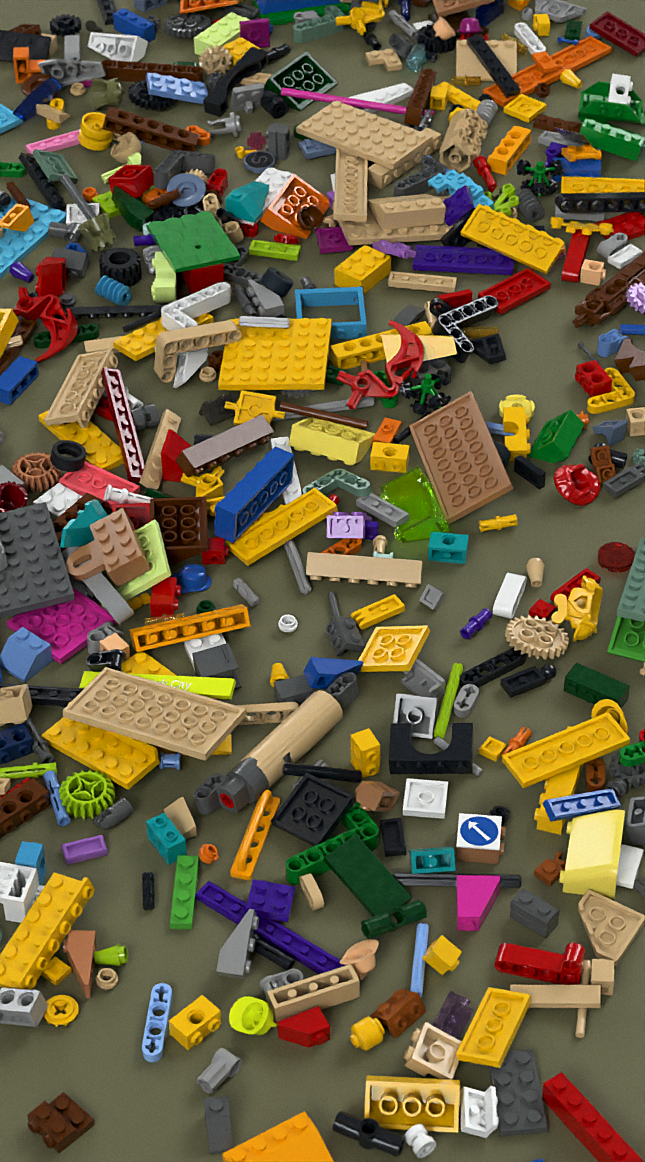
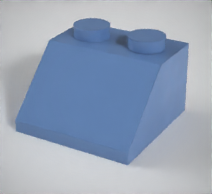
M24 627L8 638L0 654V667L24 683L53 661L51 645Z

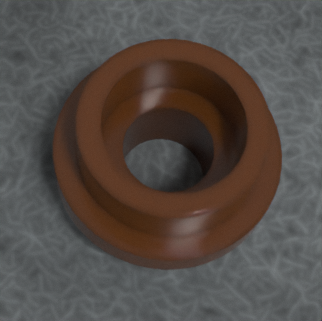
M539 83L536 85L535 93L537 96L545 98L549 95L550 87L548 84Z

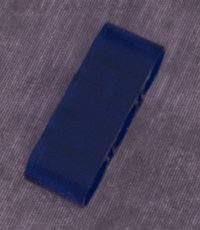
M495 0L490 4L479 6L475 10V18L481 25L487 26L503 14L504 0Z

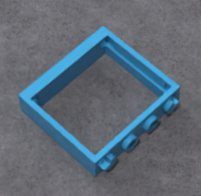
M362 287L295 290L296 319H302L301 307L358 305L360 321L332 323L330 339L366 337V316Z

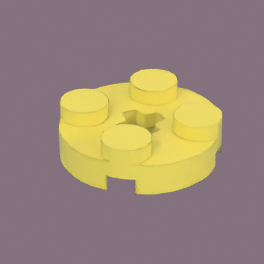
M509 395L506 397V400L503 402L501 400L499 403V414L501 417H503V407H525V414H529V422L534 416V402L531 399L530 401L526 400V397L523 395Z

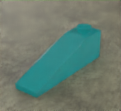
M254 181L233 190L225 198L226 211L230 212L235 218L255 223L263 214L269 185Z
M98 500L88 501L85 504V510H79L77 518L71 519L63 528L61 548L84 546L95 540L89 525L108 516Z

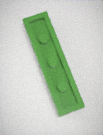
M177 856L170 929H192L199 856Z

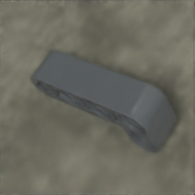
M432 157L422 158L421 171L394 184V197L419 195L434 189V187L428 186V180L439 173L445 175V166Z

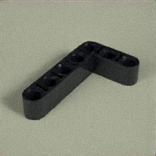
M488 295L446 312L437 318L431 331L434 335L454 336L457 354L451 356L457 362L464 363L474 349L472 343L462 333L461 329L489 318L498 306V301L493 296Z

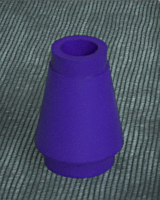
M16 261L10 266L9 272L13 277L28 283L33 281L35 275L21 262Z

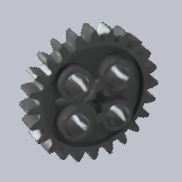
M196 12L177 13V15H172V17H168L163 22L165 34H168V36L172 35L173 37L178 36V38L183 37L184 39L186 37H196L211 26L209 16H206V14L202 15V13L196 14Z

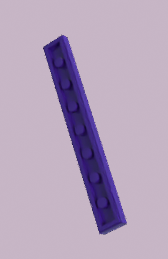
M210 881L195 894L196 900L237 925L246 915L247 903ZM259 917L258 929L254 930L253 934L261 935L263 941L294 958L317 974L344 966L340 964L339 959L275 920Z

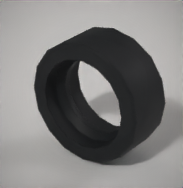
M61 440L53 445L50 461L59 470L76 472L84 467L86 450L77 442ZM61 454L72 455V456H74V457H76V458L65 457V456H63V455H61Z

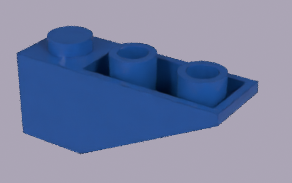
M310 657L303 673L310 688L327 689L344 673L351 672L357 676L363 661Z

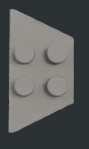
M535 0V14H548L549 20L562 23L586 14V8L565 1Z

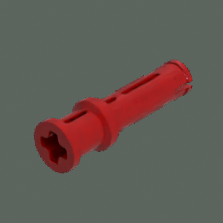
M478 156L473 160V165L477 168L478 175L482 176L488 191L493 192L498 186L490 172L491 167L487 163L486 157Z

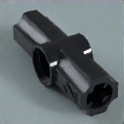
M343 1111L338 1112L332 1126V1131L358 1141L364 1149L376 1148L395 1157L400 1155L405 1143L404 1136L380 1127L376 1120L372 1118L360 1119Z

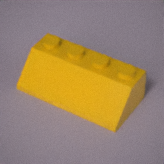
M367 1076L364 1119L372 1118L378 1122L380 1127L385 1129L409 1130L414 1125L422 1124L427 1131L458 1133L460 1080Z

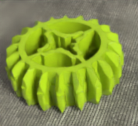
M91 769L88 772L81 770L79 774L74 772L73 777L67 776L66 781H62L59 790L62 805L66 806L68 815L74 814L76 819L81 816L83 820L86 817H91L93 820L95 815L98 816L113 805L115 801V786L112 784L111 778H107L105 773L100 774L99 770L96 772H92Z

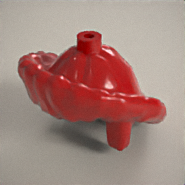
M583 464L564 465L554 473L553 480L559 494L574 505L584 506L590 504L601 491L598 477Z

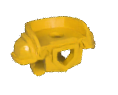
M583 575L581 588H573L568 600L563 594L555 596L554 604L558 608V612L552 614V624H559L560 626L564 620L570 621L571 628L576 629L573 635V642L586 640L593 633L597 634V622L603 588L595 580Z

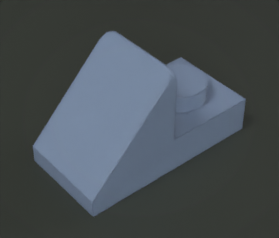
M608 420L592 428L594 434L606 436L608 445L612 446L624 439L627 420Z

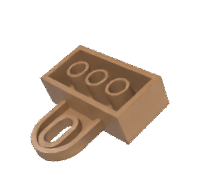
M123 508L89 525L95 540L75 550L68 557L65 565L68 574L75 580L88 579L106 569L116 587L151 570L133 523ZM91 559L89 562L81 565L80 567H77L81 563Z

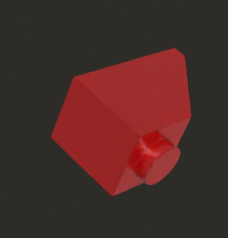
M319 1006L278 1021L277 1035L279 1039L310 1048L315 1045H322L330 1040V1025Z

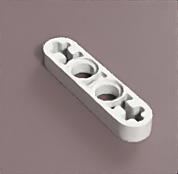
M515 24L514 34L531 55L546 51L545 46L527 24Z

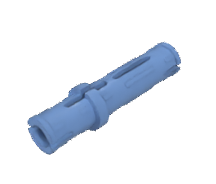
M48 771L43 775L49 791L57 824L59 826H66L70 823L71 819L69 818L66 806L62 805V799L59 797L61 785L58 783L57 774L54 771Z

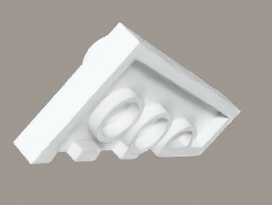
M406 83L348 98L392 105L410 97L414 89ZM363 108L364 110H366L368 113H371V114H372V113H375V112H377V111H379V110H373V109Z

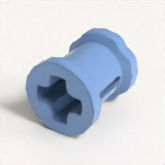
M160 751L159 769H181V753L172 754Z

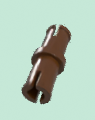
M175 188L166 194H160L158 198L148 201V205H150V209L155 210L181 198V194H179L178 188Z

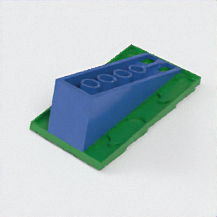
M252 0L255 8L260 9V19L269 18L272 26L295 22L293 15L297 12L314 10L319 17L325 16V7L329 5L338 7L345 15H348L351 3H344L340 0Z

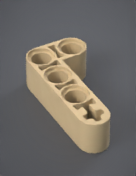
M213 193L204 196V210L210 211L231 243L236 244L240 242L244 235L238 222L231 221L223 224L222 220L216 216V211L221 208L217 196Z

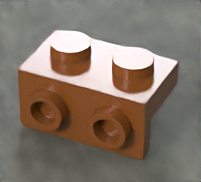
M400 989L394 992L393 996L385 1003L379 1005L377 1010L370 1016L373 1019L377 1018L381 1025L387 1026L391 1035L397 1038L426 1012V1009L418 993Z

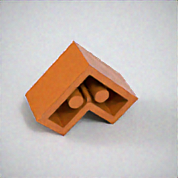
M29 47L14 48L13 62L16 83H24L28 77L41 73L38 62L45 60H30Z

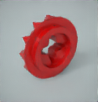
M277 233V236L274 235L273 240L280 243L298 244L300 239L296 235Z

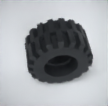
M117 247L105 251L99 258L100 278L106 275L114 279V281L116 280L124 284V286H133L134 283H138L141 279V258L137 251L131 248Z

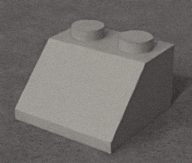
M396 693L393 723H411L413 737L432 739L439 698Z

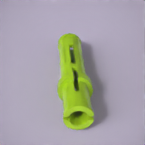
M34 762L33 765L0 768V778L18 779L34 777L39 779V776H43L48 771H54L58 775L57 762L45 764Z

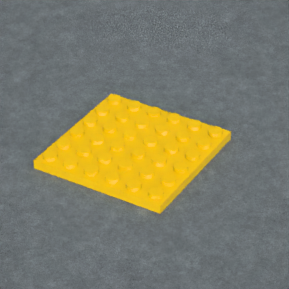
M332 318L290 319L289 328L240 326L239 319H229L236 324L242 332V336L237 342L225 344L218 382L219 390H324Z

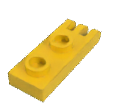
M394 594L353 612L350 617L354 619L361 629H365L404 612L405 605Z

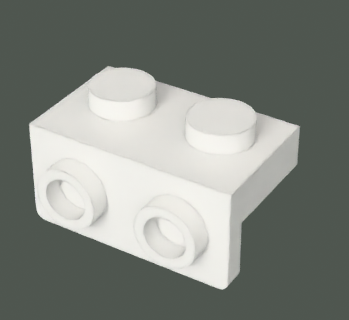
M490 1086L485 1092L468 1087H463L460 1090L462 1132L487 1138L493 1130H496L499 1118L496 1109L498 1098L495 1087Z

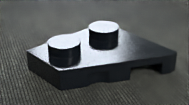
M499 333L469 340L474 347L473 352L489 364L506 360V354Z

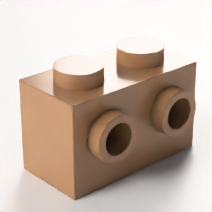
M362 781L356 789L355 798L364 810L392 811L400 792L379 781Z

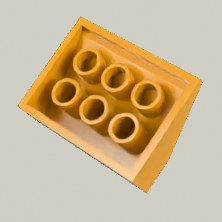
M305 1111L222 1153L223 1162H334L317 1128Z

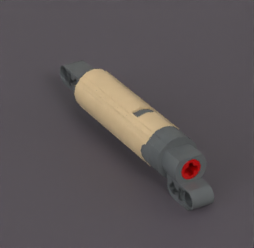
M351 672L344 673L327 688L326 692L315 691L250 751L226 776L214 774L207 778L193 793L198 812L200 814H209L221 805L230 813H238L246 804L254 803L265 790H268L284 775L282 773L284 763L298 762L341 721L343 717L342 710L357 698L360 693L357 676Z

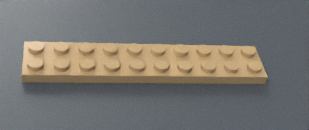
M336 148L333 220L339 222L354 221L355 223L366 222L368 160Z

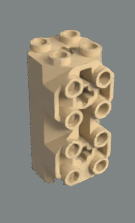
M474 109L461 110L452 116L440 148L439 162L450 171L453 169L457 170V172L464 171L471 165L472 160L480 154L481 141L486 137L488 125L485 120H482L477 115Z

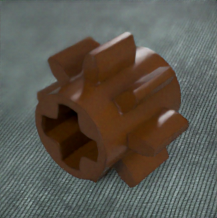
M216 350L212 352V356L208 355L209 367H212L216 372L221 370L223 351Z

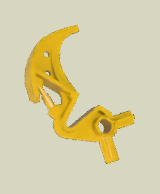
M379 0L377 3L362 1V8L354 7L350 10L349 16L336 17V26L350 25L353 29H357L360 35H363V32H366V23L380 22L381 18L385 16L383 6L387 8L388 0Z
M218 466L211 473H205L200 477L193 475L189 478L183 473L181 482L195 486L196 497L206 496L207 514L215 517V506L217 502L225 497L223 496V483L220 479L225 470ZM280 504L279 507L271 512L262 513L260 517L252 525L269 516L270 514L274 513L275 511H277L285 505Z

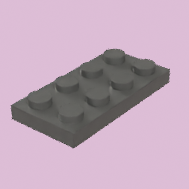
M533 1049L508 1051L500 1068L488 1066L491 1086L495 1087L498 1098L496 1109L499 1118L500 1137L547 1133V1122Z

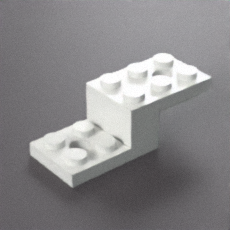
M0 862V903L4 905L5 918L8 921L21 923L45 886L39 885L37 868Z

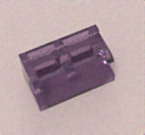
M450 991L432 1026L459 1040L473 1013V1009L468 1007L471 1001Z

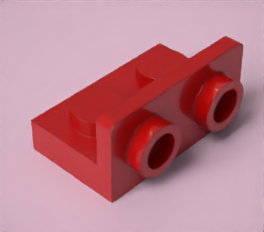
M467 289L438 295V298L456 309L472 302V291Z

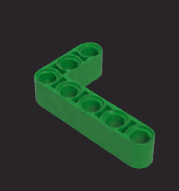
M357 801L354 802L341 820L348 830L347 832L286 860V880L289 884H300L299 877L309 873L314 878L330 871L331 869L323 861L324 856L355 835L371 851L378 847L379 829Z

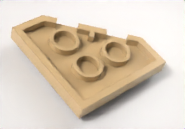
M589 889L578 903V911L596 958L614 960V966L616 967L644 926L645 915Z

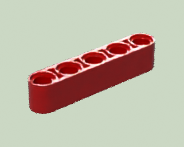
M576 229L575 233L572 234L563 266L562 281L579 283L581 268L591 236L582 234V229Z

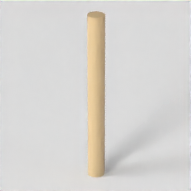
M584 960L580 985H589L591 961ZM578 1008L575 1034L578 1038L585 1036L587 1008Z

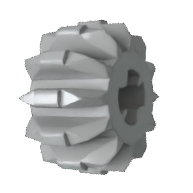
M151 245L143 249V258L148 272L151 274L156 273V269H152V259L155 258V252H161L157 245Z

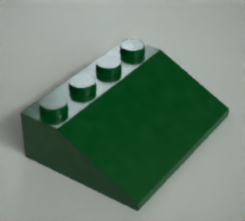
M306 51L270 76L264 88L268 91L276 92L287 103L288 107L300 112L315 100L281 95L282 87L325 94L336 86L338 82Z

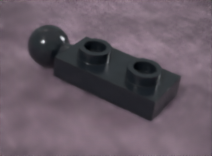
M552 664L543 665L541 671L534 666L501 679L500 685L511 698L544 685L545 679H553L556 676L557 670Z

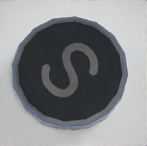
M265 151L251 152L244 158V167L248 171L249 169L253 170V173H263L268 167H275V157Z

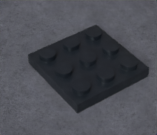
M306 772L270 822L273 826L312 846H316L327 841L357 799L354 795Z

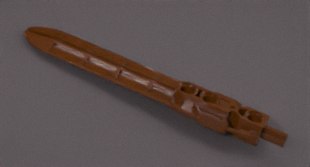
M645 252L602 286L593 289L587 294L583 302L575 306V314L579 315L572 321L575 324V328H579L585 323L590 326L601 324L603 320L607 319V316L615 315L627 303L628 297H626L630 286H633L634 283L638 285L640 282L645 286Z

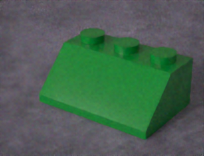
M571 409L545 422L528 456L553 464L565 461L570 456L571 449L576 445L575 441L581 435V430L585 424Z

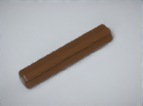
M13 181L7 182V189L16 202L29 206L31 210L30 203Z

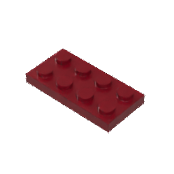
M605 12L590 23L589 29L631 55L638 57L645 51V34L610 12Z

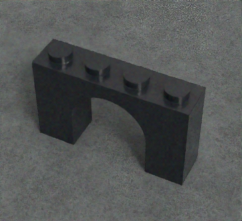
M391 723L388 759L390 774L473 773V723H452L450 745L445 750L435 754L421 753L412 746L413 734L411 723Z

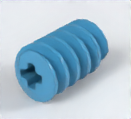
M106 275L96 284L95 294L119 306H127L130 303L131 293L128 286H124V284L116 280L114 281V279Z

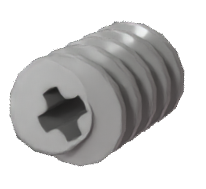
M483 100L476 110L477 115L487 122V130L490 128L498 111L497 104L492 100Z

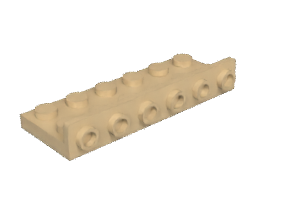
M111 349L77 356L44 419L47 426L78 421L81 428H86L105 390L101 371L103 368L115 369L118 365V359Z

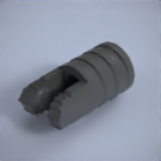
M121 798L95 817L93 824L106 831L131 815L133 808L127 799Z

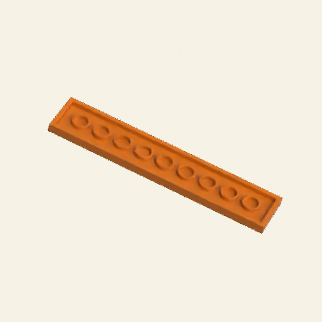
M589 36L579 41L578 45L573 44L550 56L558 65V71L544 74L535 63L511 75L520 88V94L506 98L496 83L483 89V94H489L495 103L504 108L519 95L528 96L535 92L537 84L546 83L549 85L559 80L564 70L567 69L574 72L610 54L612 47Z

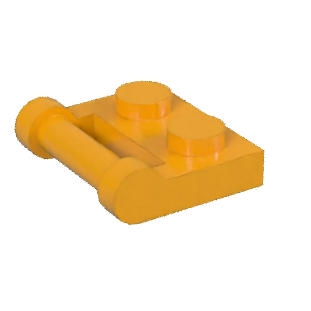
M583 144L579 147L569 145L561 150V154L569 162L582 159L600 160L602 157L601 151L596 150L590 144Z

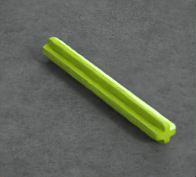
M454 663L435 725L434 738L440 737L443 739L460 683V676L463 672V665L461 663Z

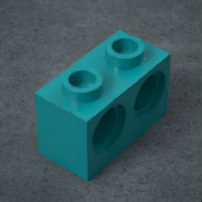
M165 813L146 821L147 838L168 865L176 862L178 855L187 856L186 840Z

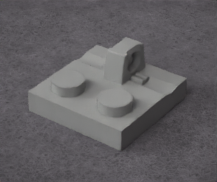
M263 83L233 88L232 112L245 110L247 114L253 113V108L260 107V100L264 92Z

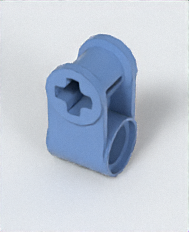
M612 329L600 335L598 338L597 354L601 357H610L612 354L619 352L624 339L629 337L621 335L617 329Z

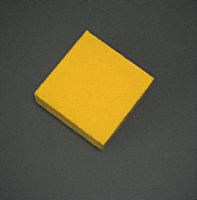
M489 736L479 748V754L497 762L501 754L506 750L507 744Z
M55 956L49 961L47 968L42 972L41 976L57 986L72 971L70 966Z

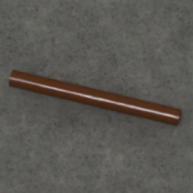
M282 401L279 408L281 411L364 430L367 429L368 421Z

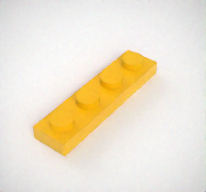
M446 81L437 85L438 87H448V101L461 105L463 109H474L476 111L481 103Z

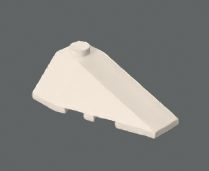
M91 32L88 47L111 60L138 62L145 56L148 41L133 35Z

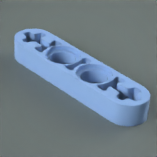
M165 983L155 985L151 992L142 1043L143 1058L148 1062L159 1061L163 1056L172 1004V989ZM161 993H165L163 995V1002L159 1001ZM156 1010L165 1011V1014L162 1016L153 1015V1012ZM154 1028H159L162 1030V1032L158 1035H152L150 1033V1031ZM152 1043H155L156 1049L153 1053H150L149 1051H151Z

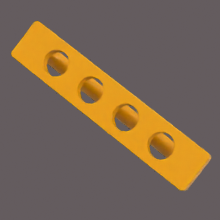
M265 790L258 799L230 870L231 877L248 881L252 878L272 826L270 821L277 813L280 805V798L273 797L270 790ZM264 811L270 812L268 816H263ZM258 826H261V827L264 828V830H262V831H260V832H256L257 829H258ZM252 842L258 844L256 847H251ZM247 858L252 860L250 863H246Z

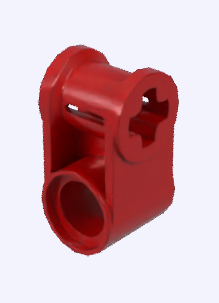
M222 168L214 170L209 180H207L206 190L216 189L218 195L222 197L228 187L227 170Z

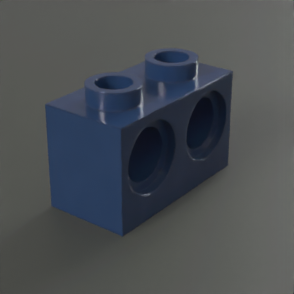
M24 723L0 731V765L34 753L32 749L33 740Z

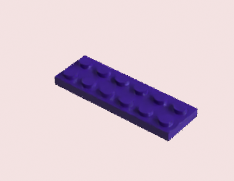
M415 245L416 256L413 260V270L513 275L514 259L490 248Z

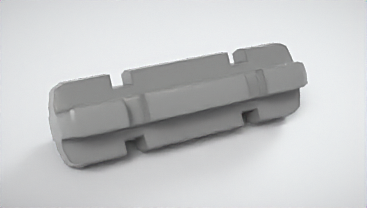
M241 578L233 580V587L248 601L250 606L254 607L260 603L259 597L254 594Z

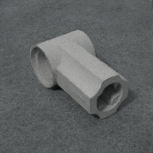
M220 1048L213 1056L209 1067L197 1078V1083L206 1093H213L228 1076L232 1078L238 1073L242 1060L226 1049Z

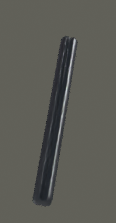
M393 873L395 879L402 886L456 887L457 875L500 876V887H521L520 875Z

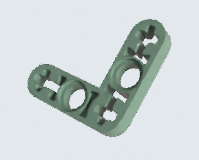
M338 468L305 486L302 492L305 494L311 489L316 488L326 495L340 487L358 497H365L371 493V486L369 481L347 470Z

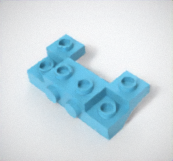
M453 169L445 175L439 173L428 180V186L434 187L437 193L449 189L451 196L457 189L466 185L470 189L474 208L481 204L495 210L494 202L484 195L483 188L474 183L464 173L459 174Z

